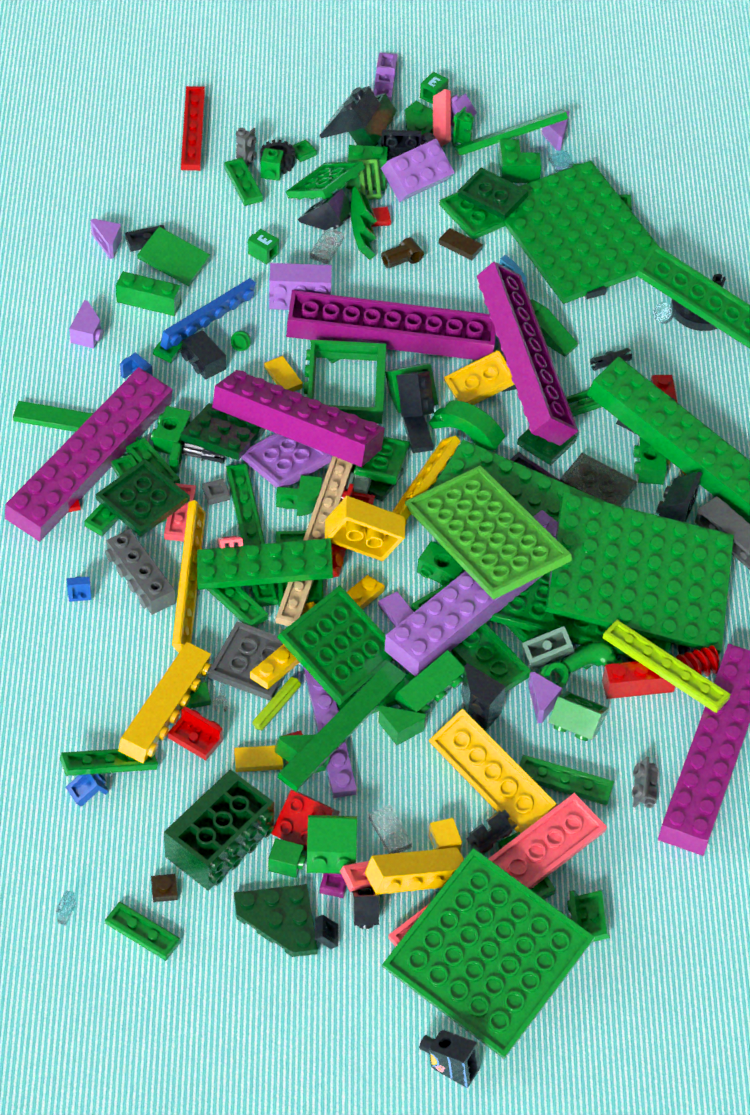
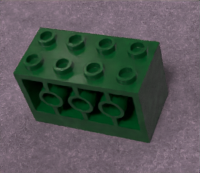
M230 769L164 831L165 857L209 891L214 885L217 886L223 881L228 871L237 868L242 858L247 853H252L263 837L267 838L273 832L274 802Z

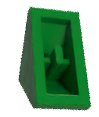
M380 706L378 723L396 746L424 731L426 714Z

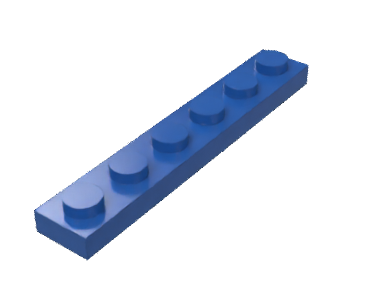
M251 278L247 279L163 331L160 346L165 350L172 346H177L183 339L195 334L201 328H206L211 322L222 318L230 310H235L243 302L251 300L254 296L256 282Z

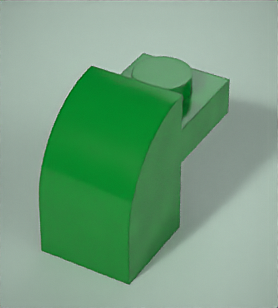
M301 475L299 489L277 487L276 507L297 509V516L313 513L322 488V477Z

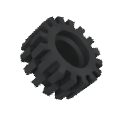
M272 140V143L268 141L266 145H262V149H260V165L264 149L269 148L283 151L281 172L283 174H286L287 171L290 172L294 168L295 149L292 148L291 144L288 145L287 141L282 143V140H278V142Z

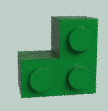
M500 139L498 151L500 177L512 183H530L540 179V153L520 152L519 139Z

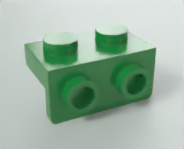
M575 890L569 891L570 900L567 901V907L572 915V921L595 937L593 942L610 938L604 892L599 890L578 896Z

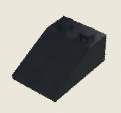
M370 86L364 88L357 87L351 92V95L338 108L319 135L321 138L363 129L367 126L381 105Z

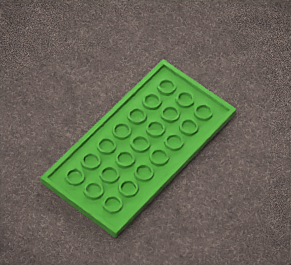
M481 466L405 501L409 512L493 600L572 561L571 553Z

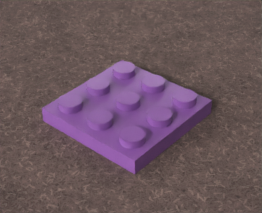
M277 433L251 446L242 456V459L276 488H287L299 481L301 475L307 476L330 463L332 459L330 454Z

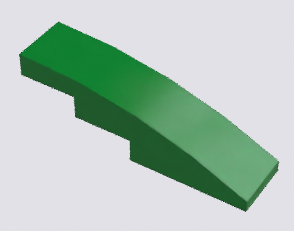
M355 186L352 188L351 198L353 234L358 250L370 260L376 256L371 242L376 239V235L371 225L377 222V219L367 196Z

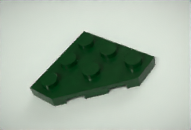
M307 884L234 892L237 920L243 924L247 923L256 930V933L269 942H274L282 947L284 952L291 957L317 954L318 949L314 935Z

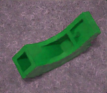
M449 401L445 408L436 410L434 416L428 422L432 429L457 428L465 432L475 445L486 450H496L505 438L502 429L492 417L480 408L463 401Z

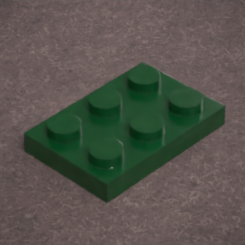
M480 168L457 191L458 197L506 220L528 197V190Z

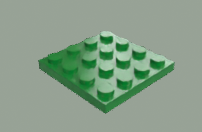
M340 585L277 636L339 706L366 684L388 661L394 660L393 657L384 651L386 635Z

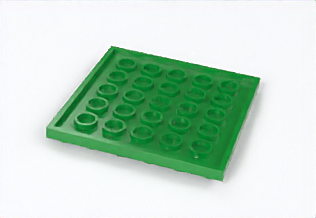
M473 848L383 962L382 967L505 1059L595 937Z

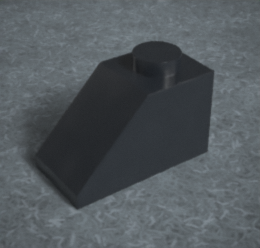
M372 887L352 891L351 900L354 926H358L361 929L373 928V925H379V895H376Z

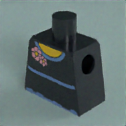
M441 1030L435 1039L427 1035L422 1038L419 1049L429 1053L431 1067L468 1088L480 1070L477 1042L445 1030Z

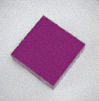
M323 873L319 893L343 898L346 883L342 874Z

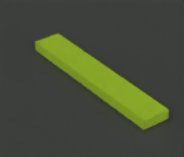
M616 620L603 634V639L715 713L730 699V693L619 620Z

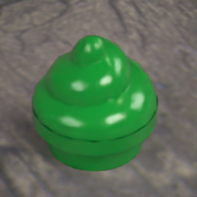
M236 331L231 336V345L237 351L247 350L252 343L250 335L245 331Z

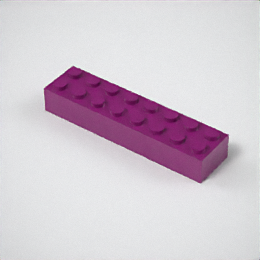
M235 370L215 385L212 408L357 466H364L382 449L385 428L377 425V423L361 419L355 414H348L337 407H330L319 400L302 396L301 393L289 391L280 385L271 384L262 378L248 375L244 371Z

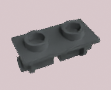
M254 127L250 132L245 128H239L236 131V143H238L236 145V158H243L246 166L256 158Z
M647 756L640 763L636 764L633 770V776L635 777L632 789L633 807L643 803L645 807L652 808L657 802V788L652 786L657 785L658 768L656 764L649 763V757Z

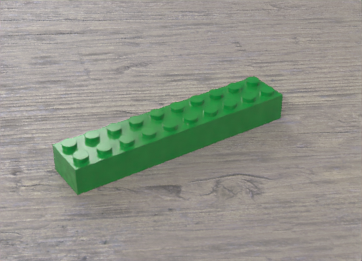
M618 356L593 380L587 395L688 475L701 472L700 485L714 497L717 496L727 503L731 509L750 524V460Z

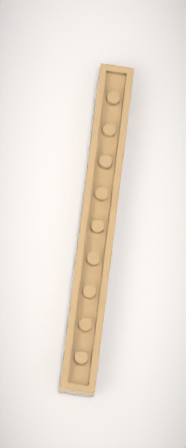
M335 456L332 457L303 540L325 539V519L342 501L343 491L346 489L354 464ZM314 580L288 582L276 616V623L289 626L302 616Z

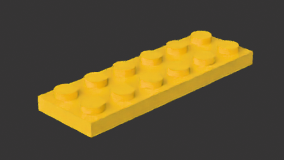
M463 708L428 740L496 812L499 810L503 811L504 809L510 815L509 819L518 825L514 828L516 832L521 834L558 806Z

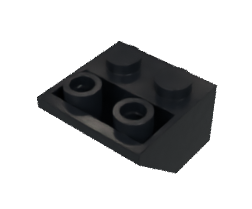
M382 130L381 147H387V161L419 147L421 144V131Z

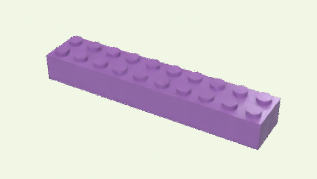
M541 510L534 518L556 538L558 522ZM465 571L387 633L384 651L416 677L447 650L449 652L492 618L493 614L498 613L540 577L493 600Z

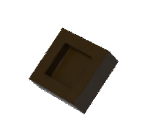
M176 874L151 876L153 902L178 900Z

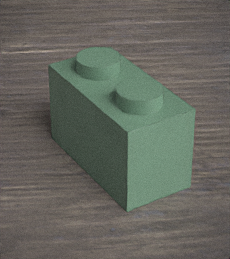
M565 626L522 643L533 671L574 653V648Z

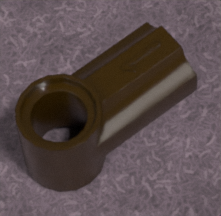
M411 237L404 239L398 247L381 253V258L386 268H392L408 261L411 264H415L424 257V251Z

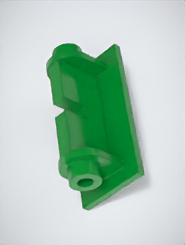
M466 106L460 112H457L453 119V123H455L452 132L453 146L457 143L463 144L472 140L471 131L473 129L474 117L471 113H466Z

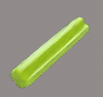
M290 677L252 721L255 729L262 731L301 687L298 678Z

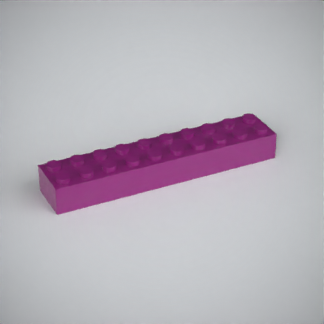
M493 261L477 275L479 289L483 293L484 303L488 307L489 317L494 324L495 334L499 338L500 348L506 358V365L510 369L512 381L518 391L517 396L524 408L523 413L529 422V430L535 436L538 435L548 442H553L560 446L576 434L578 428L521 275Z
M292 290L286 337L307 340L386 344V349L479 360L494 351L495 327L489 317L490 314Z
M138 367L5 504V519L41 542L69 512V508L77 500H80L112 467L111 461L120 458L126 452V446L134 443L136 438L140 437L153 424L160 413H163L166 407L171 405L173 389Z
M729 643L714 683L730 693V699L717 713L705 706L658 837L659 841L702 856L705 854L750 725V650Z

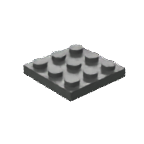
M237 621L210 667L208 678L271 700L285 675L267 690L250 678V671L281 647L283 643L277 638V635Z

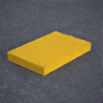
M499 350L444 377L445 383L456 400L472 405L515 385L512 381L510 369L506 365V360Z

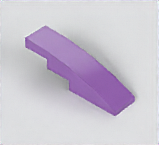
M379 52L373 91L375 96L386 93L390 101H392L398 54Z

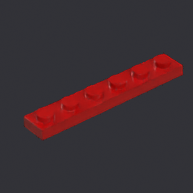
M186 86L181 170L200 171L205 87Z

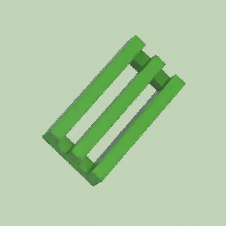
M358 160L362 161L363 165L365 164L369 195H366L363 170L359 172L360 190L369 200L381 199L378 160ZM370 164H373L376 194H373Z

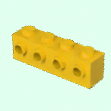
M458 848L372 855L365 875L376 895L442 888L463 862L464 858Z

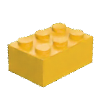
M346 496L325 519V539L331 538L332 544L384 561L405 538V517Z

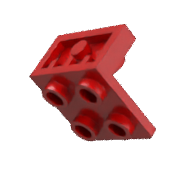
M291 790L271 834L284 841L304 845L303 850L307 851L308 815L338 816L340 811L299 791Z

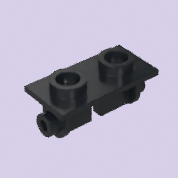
M505 809L503 811L499 810L486 820L490 826L488 830L481 824L468 834L469 837L466 840L471 845V849L474 848L479 853H485L499 839L509 836L518 825L509 819L510 815Z

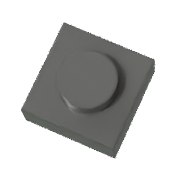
M224 479L202 484V489L209 505L230 500V494Z

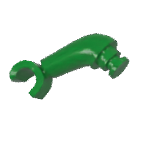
M595 642L580 648L560 663L543 666L539 675L548 677L551 671L554 670L559 676L556 685L563 688L568 681V674L589 665H596L597 667L602 665L605 667L606 664L621 663L622 660L615 658L616 655L612 652L613 647L611 645Z

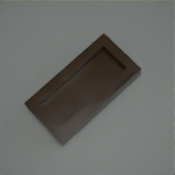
M451 228L439 238L438 242L439 245L471 261L483 248V244Z

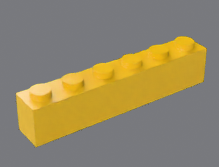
M186 642L122 735L119 752L143 764L148 756L153 757L158 748V741L165 739L169 731L168 726L170 723L175 724L180 715V708L187 706L191 698L190 692H196L200 686L201 677L208 675V671L212 666L209 663L211 653Z

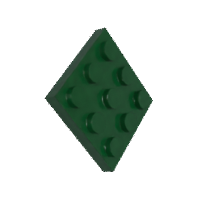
M208 403L181 432L180 440L239 461L266 429L212 408L213 404Z
M144 459L96 493V500L142 537L188 503L190 495Z

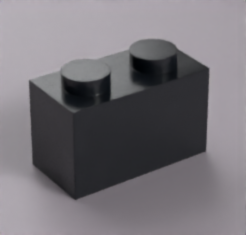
M203 330L182 340L181 355L183 359L189 361L195 372L201 374L205 380L226 370L225 353Z
M430 371L408 372L397 375L401 416L413 417L433 414L434 400L432 397Z

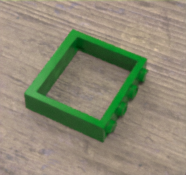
M311 340V349L306 350V360L310 361L309 365H305V377H309L308 382L304 381V394H307V398L314 399L317 358L377 361L375 407L328 406L337 407L348 414H355L366 421L382 424L386 344Z

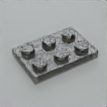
M584 453L579 455L560 478L562 482L573 488L621 506L637 486V481Z

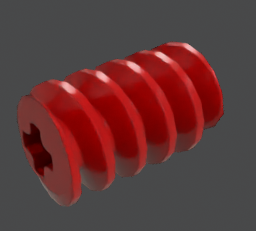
M713 645L709 646V648L703 647L700 650L692 651V653L686 652L684 655L679 654L675 657L702 675L703 672L706 677L710 675V669L713 674L718 673L719 656Z

